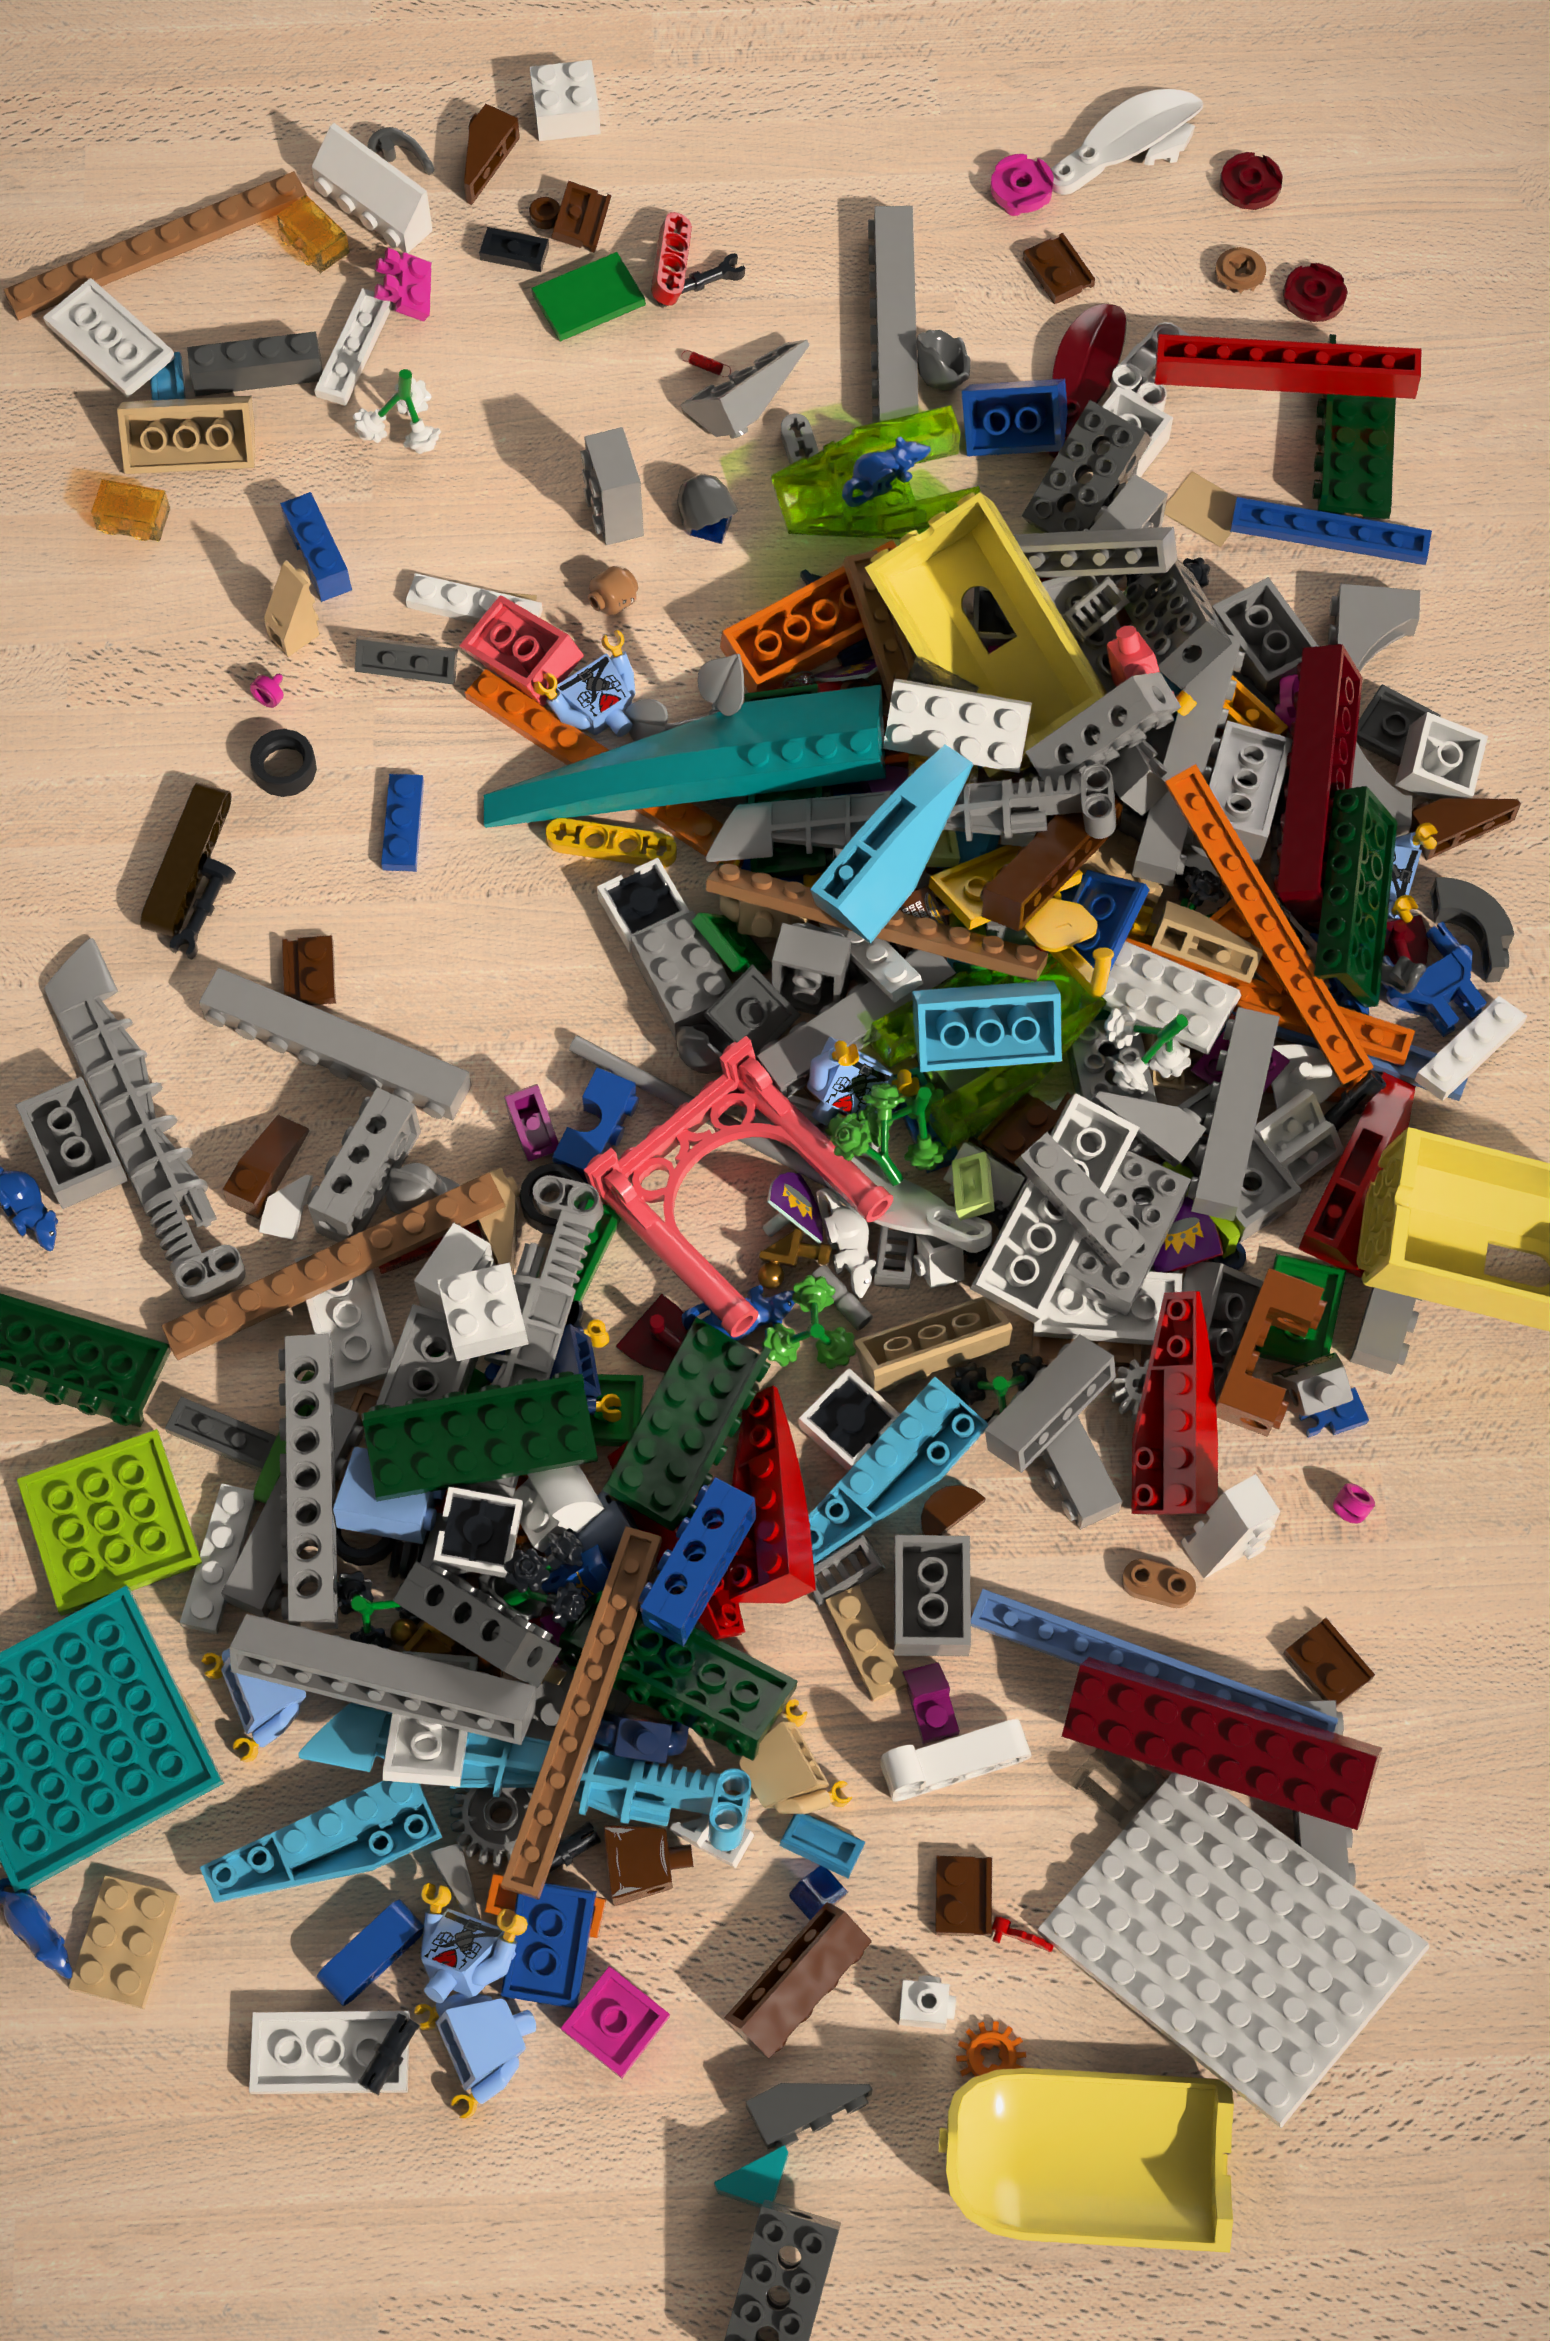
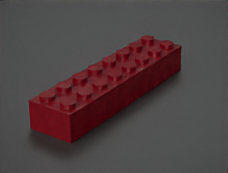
M1343 644L1303 648L1302 661L1297 664L1299 690L1294 693L1296 718L1291 723L1290 728L1293 746L1292 752H1289L1287 756L1290 774L1289 782H1286L1284 785L1286 812L1281 815L1283 840L1277 849L1280 868L1279 875H1276L1274 878V889L1276 895L1280 896L1287 910L1292 913L1298 923L1320 922L1334 793L1337 790L1352 788L1363 677Z
M1088 1657L1080 1664L1061 1736L1358 1830L1363 1821L1382 1752V1747L1091 1657Z

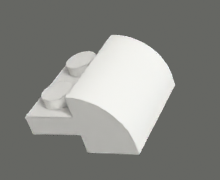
M1308 1089L1303 1090L1259 1122L1255 1127L1257 1135L1298 1185L1309 1179L1344 1152L1334 1124L1325 1120L1315 1093Z
M579 1465L527 1474L529 1478L513 1495L514 1499L523 1500L520 1524L533 1547L542 1553L550 1546L547 1536L550 1532L562 1534L570 1528L579 1533L605 1509Z

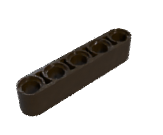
M199 782L194 785L143 907L140 919L142 929L170 937L179 934L202 879L201 870L207 858L211 857L228 815L232 800L230 791Z

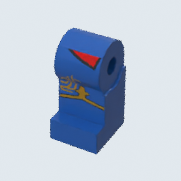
M597 1544L581 1554L583 1557V1565L581 1567L570 1564L561 1565L560 1568L550 1574L548 1580L542 1583L541 1588L546 1595L550 1593L557 1594L560 1587L565 1588L568 1582H572L576 1588L582 1589V1596L585 1600L604 1590L612 1564Z

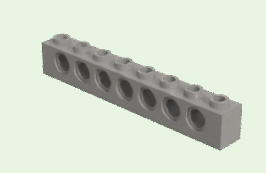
M329 1334L285 1336V1349H279L278 1353L280 1371H285V1383L279 1384V1401L281 1406L286 1405V1418H282L279 1421L281 1441L286 1440V1454H280L281 1476H286L287 1489L280 1490L281 1511H287V1525H281L282 1548L287 1547L288 1561L281 1562L282 1583H288V1597H282L281 1602L283 1620H288L290 1625L303 1626L309 1630L338 1629L336 1520L333 1511L336 1501L333 1344ZM311 1370L315 1372L314 1376L308 1381L297 1380L298 1375L302 1371ZM304 1405L315 1406L314 1412L309 1416H299L297 1414L298 1410ZM305 1440L316 1442L314 1448L310 1451L302 1452L298 1450L300 1443ZM306 1475L317 1477L315 1483L310 1487L298 1485L300 1479ZM308 1510L317 1512V1516L312 1522H299V1517L303 1512ZM314 1546L318 1548L316 1555L311 1559L299 1557L300 1552L305 1547ZM308 1582L318 1584V1589L314 1594L310 1596L300 1594V1589L304 1584Z

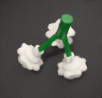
M403 369L399 372V381L395 385L397 393H394L392 398L381 409L368 412L361 408L358 413L353 415V419L356 421L354 429L360 438L379 443L382 438L387 436V432L384 430L385 424L383 423L386 419V413L397 404L398 412L400 414L408 413L412 419L410 422L412 431L405 437L406 441L403 445L406 448L413 449L418 454L433 450L436 441L439 439L438 435L441 433L440 428L434 429L432 426H424L422 418H418L417 414L419 412L428 410L426 402L430 401L432 396L426 390L425 382L422 380L416 382L412 377V372L408 369Z
M1125 1005L1120 1006L1119 1009L1114 1008L1111 1010V1015H1109L1104 1023V1029L1107 1034V1041L1113 1042L1117 1049H1122L1124 1045L1130 1046L1133 1036H1137L1139 1033L1154 1034L1158 1037L1142 1058L1138 1057L1133 1064H1122L1118 1061L1113 1063V1068L1116 1071L1113 1081L1117 1083L1119 1088L1123 1091H1128L1129 1094H1133L1138 1089L1146 1093L1148 1091V1084L1143 1073L1148 1067L1151 1070L1158 1071L1161 1077L1168 1078L1170 1075L1174 1077L1181 1076L1182 1071L1191 1065V1059L1188 1058L1190 1049L1181 1046L1177 1040L1173 1039L1188 1025V1020L1184 1015H1177L1167 1025L1160 1028L1142 1026L1139 1022H1135L1136 1014L1130 1012Z

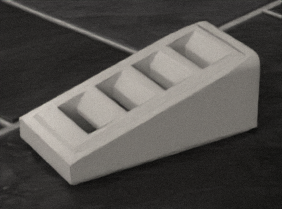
M1108 576L1066 611L1062 618L1075 637L1083 643L1130 601ZM1097 594H1099L1104 599V601L1109 605L1111 610H1108L1104 606V604L1096 596ZM1091 600L1104 616L1100 617L1088 602ZM1082 607L1095 621L1094 624H1092L1089 621V619L1084 615V613L1080 610ZM1075 614L1086 626L1087 630L1085 632L1073 619L1072 615Z
M881 1225L874 1285L910 1289L916 1242L915 1233L888 1230V1227ZM887 1239L907 1241L908 1245L888 1244ZM885 1254L906 1256V1261L885 1258ZM883 1269L901 1270V1271H904V1272L891 1271V1270H883Z
M862 1535L814 1565V1575L822 1572L831 1588L825 1592L815 1576L816 1591L811 1593L819 1606L823 1605L826 1599L857 1586L886 1569L869 1539ZM862 1551L869 1565L863 1568L855 1553ZM846 1558L849 1559L856 1571L852 1576H850L842 1562ZM833 1565H835L844 1580L839 1584L829 1570Z
M454 1844L431 1851L433 1863L463 1914L481 1920L461 1846Z

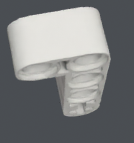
M1012 1719L915 1750L913 1745L894 1748L881 1756L880 1766L892 1801L898 1802L1021 1763L1029 1759L1032 1754L1020 1720Z

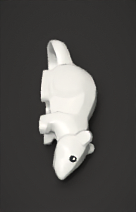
M822 1188L816 1192V1197L827 1242L832 1250L836 1249L838 1252L833 1255L836 1274L842 1273L845 1267L851 1274L852 1291L858 1298H863L871 1285L873 1273H875L876 1261L869 1259V1252L867 1250L869 1242L868 1224L863 1217L857 1215L848 1207L843 1206L835 1192L829 1188ZM827 1204L830 1206L831 1216L828 1214Z

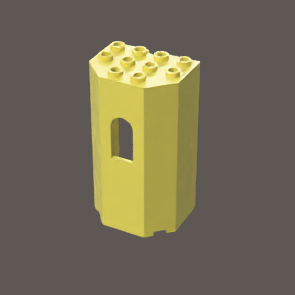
M973 492L962 497L957 502L958 507L949 513L943 511L933 516L928 521L930 527L923 533L918 534L917 530L911 531L899 540L900 545L891 551L885 549L875 554L870 559L872 563L866 566L865 569L935 686L1032 703L1020 771H1023L1029 767H1034L1026 754L1027 750L1105 696L1107 691L994 502L981 492L976 495ZM978 586L985 587L992 593L1017 635L990 654L962 606L963 598L967 591ZM983 767L988 777L997 781L1008 780L1016 775L1015 772Z
M1408 1127L1383 1150L1378 1166L1384 1169L1379 1171L1375 1182L1370 1183L1366 1194L1356 1261L1359 1269L1366 1270L1362 1275L1363 1284L1550 1332V1281L1546 1286L1535 1287L1484 1274L1488 1243L1537 1255L1543 1258L1550 1267V1163Z

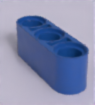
M400 1899L396 1900L320 1970L317 1979L342 2006L348 2005L422 1936L424 1924Z

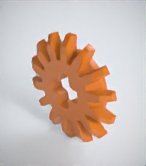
M993 2021L992 2031H986L984 2022L978 2023L980 2030L978 2035H975L969 2028L966 2034L971 2039V2042L967 2044L959 2041L958 2043L959 2047L966 2050V2055L956 2056V2061L967 2062L968 2067L960 2071L962 2077L971 2072L977 2077L994 2070L1025 2068L1016 2064L1017 2059L1026 2058V2051L1016 2052L1015 2049L1016 2046L1023 2042L1021 2037L1011 2041L1008 2037L1013 2029L1008 2026L1002 2034L998 2032L999 2022ZM993 2047H996L1000 2050L998 2058L1002 2062L999 2066L991 2064L987 2068L982 2064L984 2056L980 2053L984 2048L990 2051Z

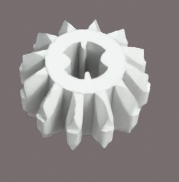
M1135 1359L1130 1362V1369L1121 1366L1117 1372L1119 1378H1114L1111 1383V1387L1116 1390L1112 1393V1402L1121 1403L1119 1407L1120 1414H1124L1128 1410L1133 1411L1131 1416L1133 1421L1137 1419L1142 1396L1137 1393L1139 1386L1144 1387L1149 1360L1145 1361L1144 1367H1140Z

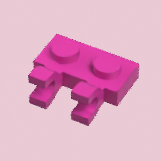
M387 248L385 250V259L379 257L376 260L375 271L386 275L384 276L383 285L377 284L375 286L374 298L396 303V312L424 322L430 316L432 262L405 252L400 255L394 249Z

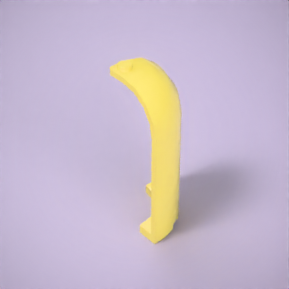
M1016 2068L994 2070L971 2078L954 2093L948 2110L947 2128H939L938 2153H946V2173L950 2196L967 2219L991 2234L1024 2241L1230 2253L1233 2227L1231 2175H1227L1228 2154L1223 2153H1231L1234 2100L1232 2089L1220 2079Z

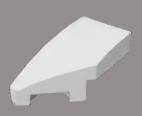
M1184 123L1168 136L1151 146L1145 157L1144 164L1148 166L1154 165L1155 159H1164L1169 163L1177 162L1179 152L1184 151L1193 136L1195 125Z
M304 1175L267 1197L259 1229L260 1233L296 1240L303 1206L307 1205L311 1189L312 1175Z
M701 1814V1818L683 1824L680 1822L672 1824L670 1830L674 1834L735 1869L754 1837L752 1831L745 1828L739 1846L730 1851H721L713 1847L708 1839L709 1815ZM730 1824L719 1825L722 1829L733 1828Z

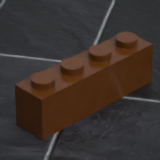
M826 1902L724 2019L751 2048L769 2059L774 2053L784 2047L787 2038L798 2025L811 2016L813 2008L827 1993L837 1986L839 1979L848 1968L862 1958L864 1950L872 1940L844 1910Z

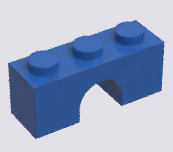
M309 492L280 503L287 530L296 549L302 552L309 577L321 602L352 591L348 569L312 493Z
M598 1067L582 1096L584 1111L597 1116L601 1122L595 1129L588 1132H580L567 1127L552 1156L553 1163L567 1165L576 1170L587 1184L588 1181L584 1169L594 1156L605 1153L612 1145L616 1147L619 1145L625 1131V1127L622 1125L627 1115L630 1117L634 1115L639 1103V1097L636 1096L635 1082Z

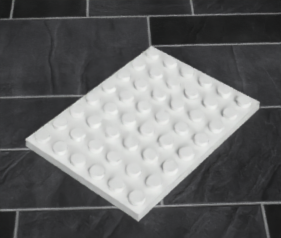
M1174 1772L1037 1929L1039 1935L1280 2128L1288 2121L1429 1949L1427 1941L1222 1787Z

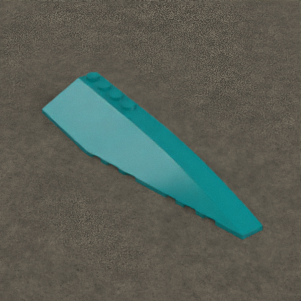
M881 685L749 701L743 703L740 710L731 716H726L719 711L485 794L484 826L489 828L557 818H570L886 778L885 749H883Z

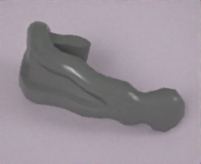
M387 127L377 130L370 137L368 148L375 153L382 151L387 162H393L396 159L394 146H401L411 151L417 157L428 175L433 174L434 166L419 143L405 132L394 127Z
M1401 956L1394 967L1383 963L1381 983L1391 986L1401 994L1411 993L1417 986L1420 977L1426 972V966L1422 963L1415 964L1409 958Z

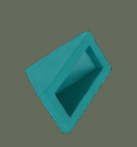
M784 2145L715 2181L714 2186L717 2193L761 2208L765 2199L774 2202L788 2160L789 2152Z

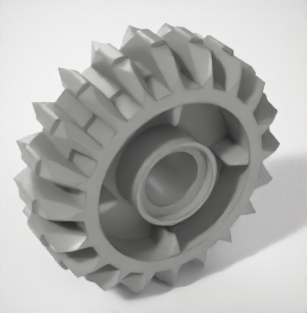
M464 1788L468 1792L467 1795L462 1793H455L454 1800L463 1806L450 1809L451 1816L460 1818L451 1823L453 1832H462L456 1838V1841L460 1846L470 1843L465 1851L469 1857L474 1856L481 1850L478 1859L480 1864L485 1865L491 1855L493 1856L494 1867L500 1868L502 1857H507L508 1862L510 1860L534 1788H502L499 1798L493 1797L494 1788ZM501 1807L510 1809L512 1816L507 1822L499 1824L492 1820V1814L496 1809Z

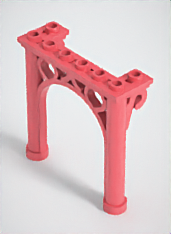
M747 1036L739 1042L731 1043L726 1047L722 1056L719 1057L723 1075L717 1080H712L705 1084L699 1095L689 1103L681 1104L675 1110L673 1116L664 1124L652 1128L647 1134L646 1139L636 1147L628 1148L621 1155L619 1161L616 1152L609 1148L605 1153L594 1156L584 1169L588 1184L598 1191L601 1202L608 1205L722 1321L721 1326L731 1337H738L745 1333L755 1323L758 1311L687 1241L679 1231L674 1216L675 1200L679 1187L690 1169L702 1157L717 1147L734 1140L751 1137L770 1138L785 1143L794 1149L867 1222H873L880 1218L893 1202V1196L883 1186H877L851 1160L847 1161L843 1156H836L834 1154L836 1146L772 1084L773 1081L770 1075L756 1060L751 1040ZM732 1106H742L747 1110L742 1124L727 1126L719 1122L720 1116ZM755 1109H758L773 1125L754 1123L756 1117ZM711 1119L715 1133L712 1134L710 1129L702 1133H694ZM680 1145L679 1153L675 1157L677 1166L674 1169L672 1162L664 1157ZM663 1170L669 1174L667 1186L664 1188L649 1191L641 1186L645 1177L649 1176L653 1171ZM664 1201L665 1222L646 1202L657 1203Z

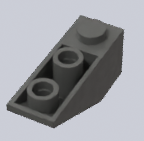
M780 2083L746 2101V2108L767 2150L774 2146L778 2149L785 2145L787 2148L799 2140L796 2134L810 2127L813 2133L834 2122L832 2115L846 2109L848 2114H851L869 2103L867 2097L872 2095L873 2089L870 2084Z

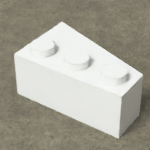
M1254 1474L1223 1492L1206 1512L1210 1517L1206 1524L1202 1520L1197 1522L1193 1527L1196 1532L1184 1537L1180 1543L1205 1579L1243 1556L1251 1559L1266 1549L1264 1544L1271 1538L1270 1533L1276 1527L1275 1522L1280 1514V1510L1258 1476Z

